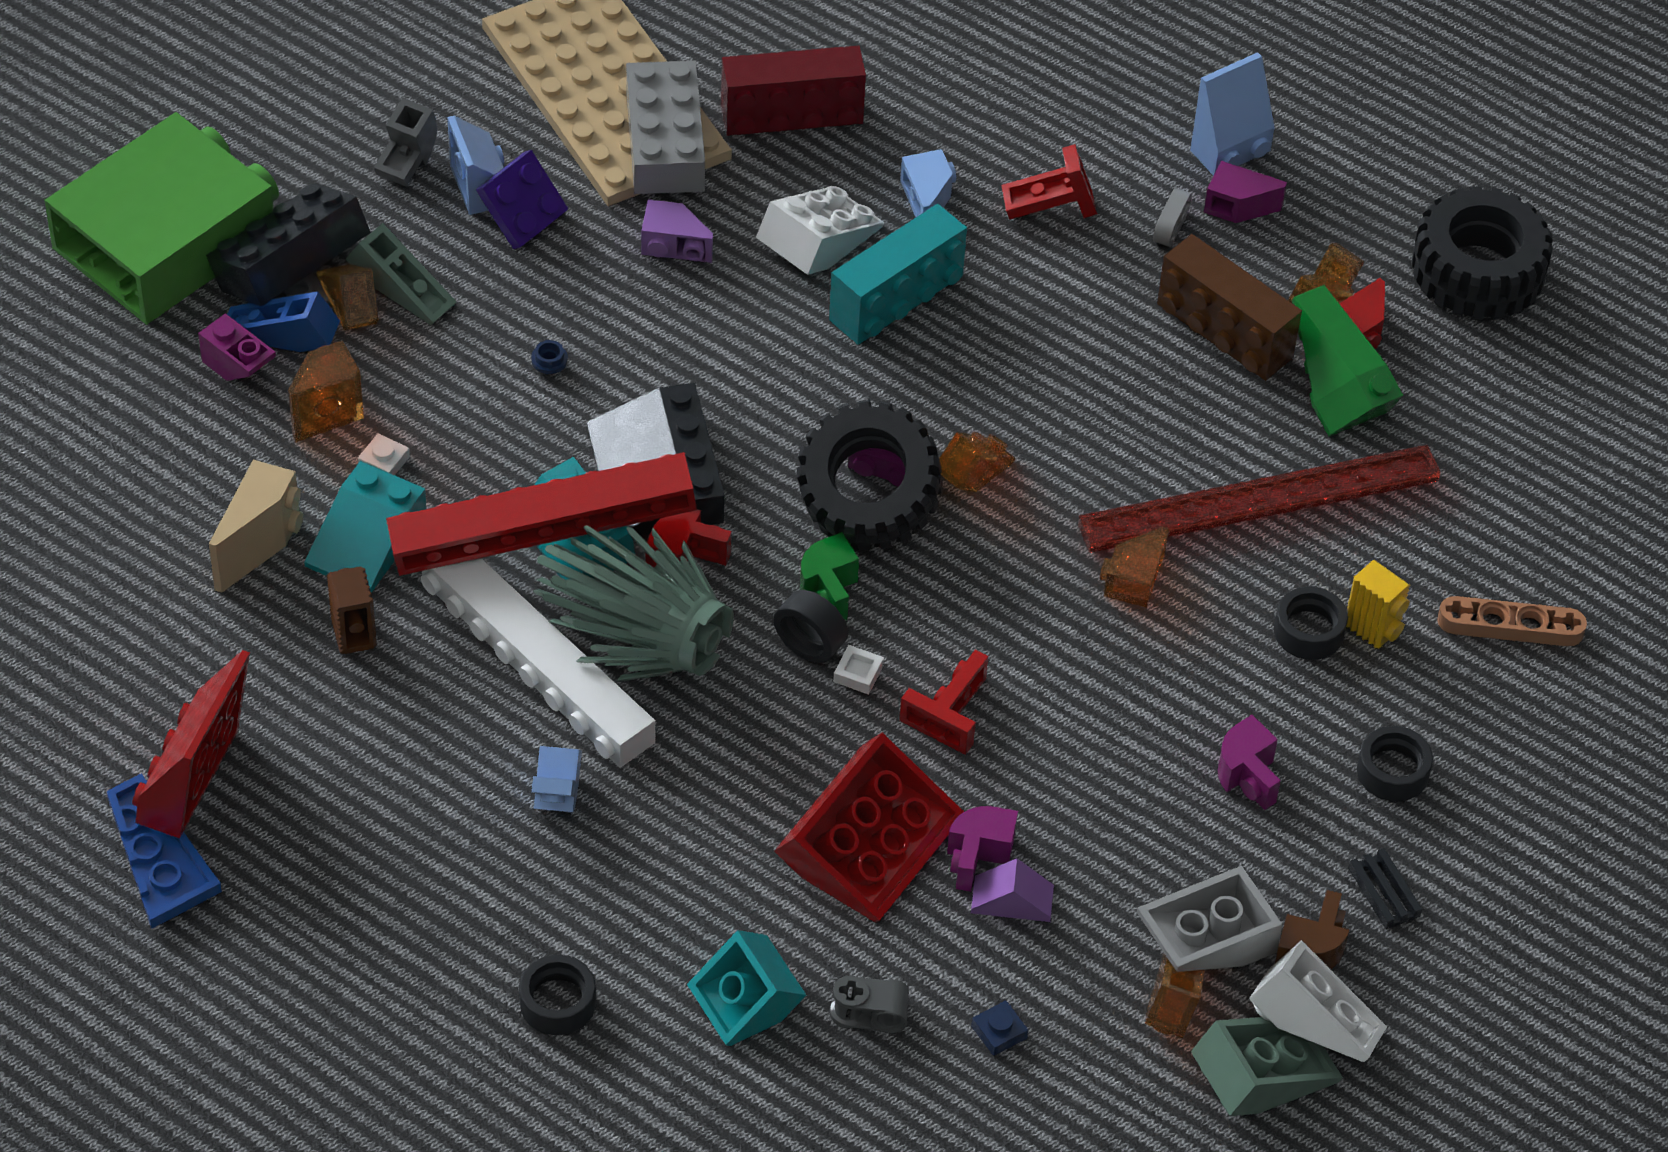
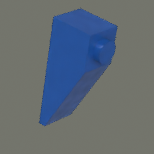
M318 291L271 299L262 306L253 303L231 306L227 313L228 316L269 347L296 352L330 347L340 323L339 318Z

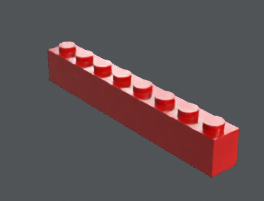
M683 452L674 455L666 454L656 459L638 463H626L611 469L589 471L583 475L570 478L553 479L547 483L529 487H517L510 491L493 495H480L470 500L452 504H440L434 508L416 512H403L397 516L388 517L386 520L399 576L569 539L570 537L587 535L588 533H586L584 526H589L595 531L600 532L695 511L697 507L685 453Z

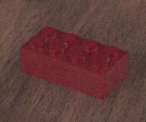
M860 45L722 57L721 109L726 136L863 124L866 72Z

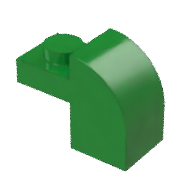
M843 532L822 539L806 550L801 561L800 590L815 592L824 597L847 620L849 596L843 587L858 582L859 558Z

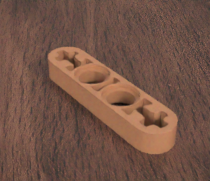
M1451 596L1444 599L1440 605L1437 618L1438 625L1442 630L1455 635L1559 646H1575L1583 640L1587 626L1585 616L1572 608ZM1451 612L1458 613L1459 618H1453ZM1473 614H1477L1475 621H1472ZM1495 614L1501 617L1503 622L1498 625L1489 624L1483 616ZM1533 618L1541 626L1536 629L1527 628L1522 624L1521 620ZM1549 622H1552V629L1547 628ZM1565 624L1571 625L1572 630H1566Z

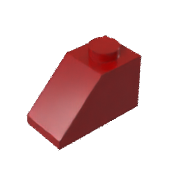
M1381 278L1339 303L1374 349L1381 342V332L1384 323L1385 281Z

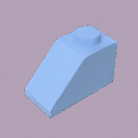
M942 149L902 157L900 182L915 217L937 203L944 208L951 198L952 183L956 182V171L953 163L947 162Z

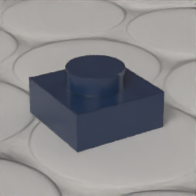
M1006 1000L972 1018L971 1027L993 1056L1026 1040L1028 1037L1027 1027Z

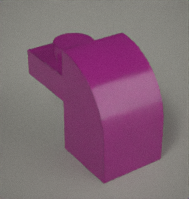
M1253 715L1245 718L1226 733L1222 742L1218 763V778L1226 792L1239 785L1247 798L1255 800L1266 810L1277 802L1281 782L1267 767L1274 761L1278 739Z
M980 806L963 812L954 820L949 830L947 854L953 855L950 872L957 873L956 889L971 892L978 860L999 864L1010 861L1016 833L1018 811L992 806Z

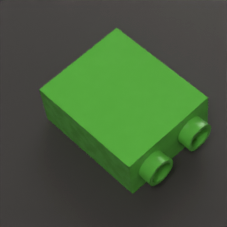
M175 112L45 199L52 249L147 325L215 278L206 255L215 250L221 241L233 238L244 231L246 225L250 222L261 220L273 212V202L278 199L279 190L275 180L263 166L253 163L246 167L232 156L226 141L215 129L206 126L199 130Z

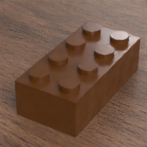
M1193 234L1189 235L1164 255L1157 304L1165 312L1178 318L1188 325L1193 332L1202 335L1216 345L1221 352L1227 353L1240 362L1248 371L1255 373L1265 381L1294 358L1302 314L1301 309Z

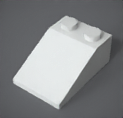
M1302 940L1267 971L1249 998L1254 1004L1257 1013L1263 1019L1271 1021L1277 1028L1361 1062H1365L1370 1057L1387 1028Z

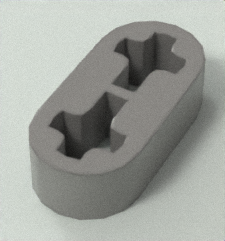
M1177 188L1173 189L1156 224L1153 242L1168 247L1172 246L1188 214L1192 193Z

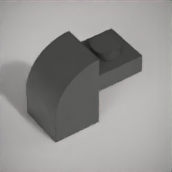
M402 98L386 124L390 141L375 164L374 171L380 177L407 187L419 165L426 166L432 154L437 136V121L433 109Z

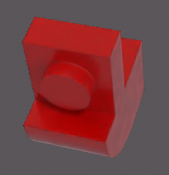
M701 510L660 518L653 527L679 561L681 556L687 559L681 548L683 540L694 557L726 566L731 556L732 531L722 529L716 525L701 523ZM651 531L647 543L654 551H660L654 544V537ZM645 552V562L655 568L657 563Z

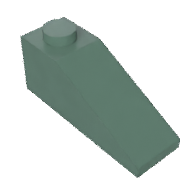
M384 223L362 240L346 258L349 264L370 286L429 325L436 322L457 303Z

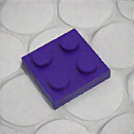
M532 150L523 152L476 189V192L513 249L522 247L568 210L567 205Z

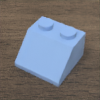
M456 116L447 117L450 167L468 213L472 215L488 211L476 189L503 169L504 156L500 145H494L489 132Z

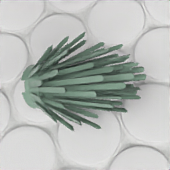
M584 526L586 533L624 558L638 570L636 571L593 544L587 546L570 537L572 545L617 572L555 543L554 546H546L545 550L547 553L594 576L595 579L544 555L538 556L537 562L570 579L565 580L554 575L550 580L543 577L536 580L601 610L598 611L541 589L533 590L544 601L572 610L571 615L574 617L565 615L560 617L561 620L553 618L548 621L549 623L632 645V647L595 644L590 647L592 651L607 652L608 655L604 657H580L576 662L606 663L604 666L631 665L627 668L628 671H641L620 675L616 682H623L680 671H687L702 676L720 658L721 655L715 653L723 635L728 638L730 637L734 612L732 608L717 599L702 569L684 540L681 548L687 559L681 556L679 561L654 528H652L654 544L660 551H654L633 528L628 527V534L657 563L655 568H653L610 536V539H608L593 528Z

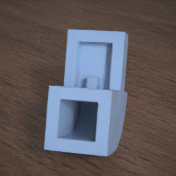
M540 746L537 777L533 776L532 792L535 793L534 809L574 812L579 785L581 750Z

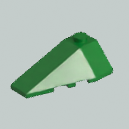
M1322 285L1295 296L1292 299V303L1302 310L1298 335L1299 340L1303 342L1306 358L1304 367L1306 374H1309L1312 389L1310 393L1311 404L1329 437L1390 412L1403 397V393L1385 361L1327 287Z

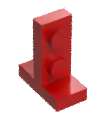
M1076 144L1062 148L1066 167L1001 185L1009 220L1074 201L1078 202L1084 218L1097 215L1092 187Z
M975 649L967 661L961 660L953 672L952 681L947 687L941 686L933 700L908 688L901 698L899 721L966 755L974 744L976 722L960 713L986 680L988 656Z

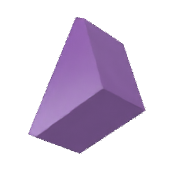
M1016 858L975 876L971 913L1050 922L1054 885Z

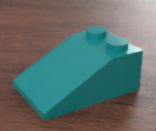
M360 461L340 487L304 561L305 567L327 576L330 572L343 568L361 566L365 568L370 592H372L395 561L386 518L397 516L403 512H416L427 509L425 488Z

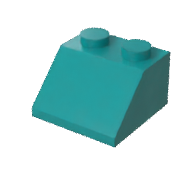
M737 930L687 983V986L721 1039L728 1046H732L781 1023L807 996L767 935Z

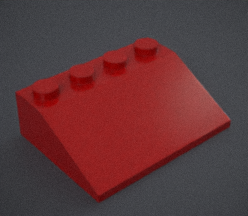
M242 650L198 689L190 704L186 702L183 704L177 720V729H170L163 743V754L161 757L154 756L148 770V781L146 784L140 782L135 791L132 805L137 806L135 823L177 838L181 837L238 732L250 652Z
M881 732L858 749L774 852L802 879L877 923L946 839L952 823L964 811Z

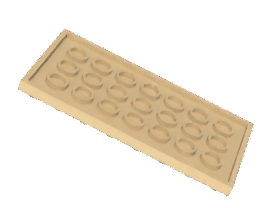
M532 0L482 18L483 30L606 205L610 206L639 195L634 194L626 96V63L667 61L622 0ZM700 107L705 169L731 160L732 149Z

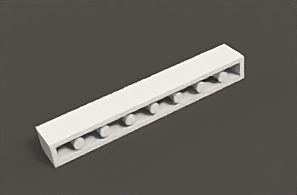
M482 558L422 571L421 582L427 592L431 595L436 594L445 602L449 612L454 617L463 619L470 626L474 636L480 641L485 640L504 664L509 663L516 669L528 687H535L544 696L546 703L554 711L559 710L569 719L572 728L578 734L587 736L594 743L596 750L603 758H610L621 768L655 744V720L594 663L576 662L580 657L587 656L554 625L549 623L540 612Z

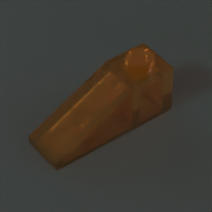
M1163 954L1148 1003L1145 1024L1152 1026L1160 1033L1173 1034L1183 1038L1200 1000L1205 970L1177 972L1166 955Z

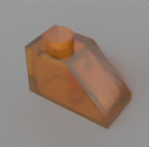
M1160 527L1116 545L1112 559H1104L1100 573V580L1105 581L1104 597L1147 608L1166 553L1169 528Z

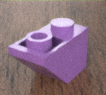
M648 200L641 230V255L712 263L713 233L683 203Z

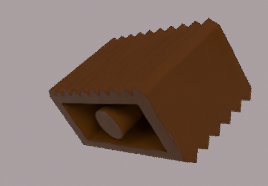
M360 566L330 572L327 575L330 614L339 652L341 654L374 649L377 645L374 604L365 568Z

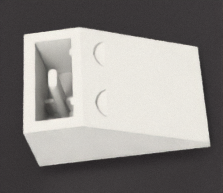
M829 186L770 201L756 238L809 275L831 268L881 229L884 222L873 215L874 212L869 207L858 204L849 198L845 190L836 186Z

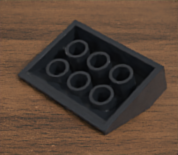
M695 383L657 388L587 422V430L597 471L620 467L626 463H638L656 459L666 454L674 455L684 452L693 485L697 510H701V523L707 525L724 523L725 495ZM659 519L627 525V527L633 528L640 536L649 535Z

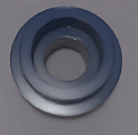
M545 340L540 342L533 350L531 362L533 367L540 373L556 374L566 367L568 355L559 342Z

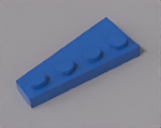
M141 773L108 790L107 797L151 929L221 893L222 890L221 883L184 832L180 838L135 823L137 806L132 805L133 797L139 783L146 784L147 782Z

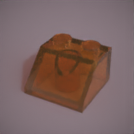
M343 340L308 352L288 389L292 433L295 442L364 419L360 370Z

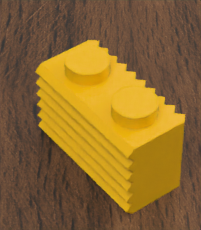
M1372 560L1354 576L1347 607L1348 621L1346 627H1350V631H1356V636H1362V640H1368V644H1374V648H1380L1388 640L1393 642L1399 637L1405 626L1401 620L1410 604V600L1407 599V593L1411 585L1376 560Z

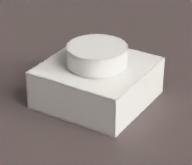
M377 434L359 455L358 463L362 461L392 475H396L410 457L409 448L381 434Z
M848 645L834 672L833 682L869 695L883 668L884 657Z

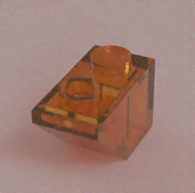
M973 431L972 434L956 432L939 460L942 469L941 475L959 490L977 492L1011 466L1016 458L1006 451L1008 445L992 434L984 437Z

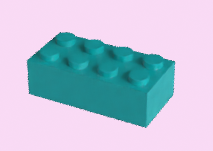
M937 203L831 272L829 321L859 345L869 337L878 335L884 327L896 319L904 318L910 310L922 302L931 300L937 292L946 286L957 283L964 272L967 227Z

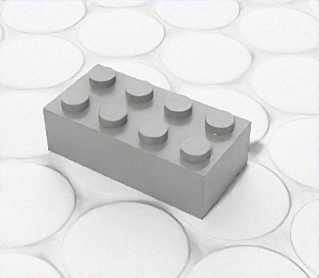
M696 61L626 63V96L634 194L704 192L705 155Z

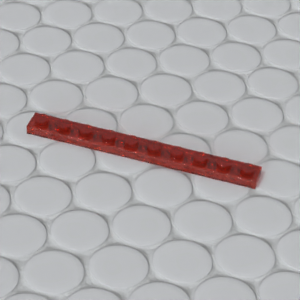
M1423 445L1079 515L1078 526L1089 553L1438 482L1441 472L1429 446Z

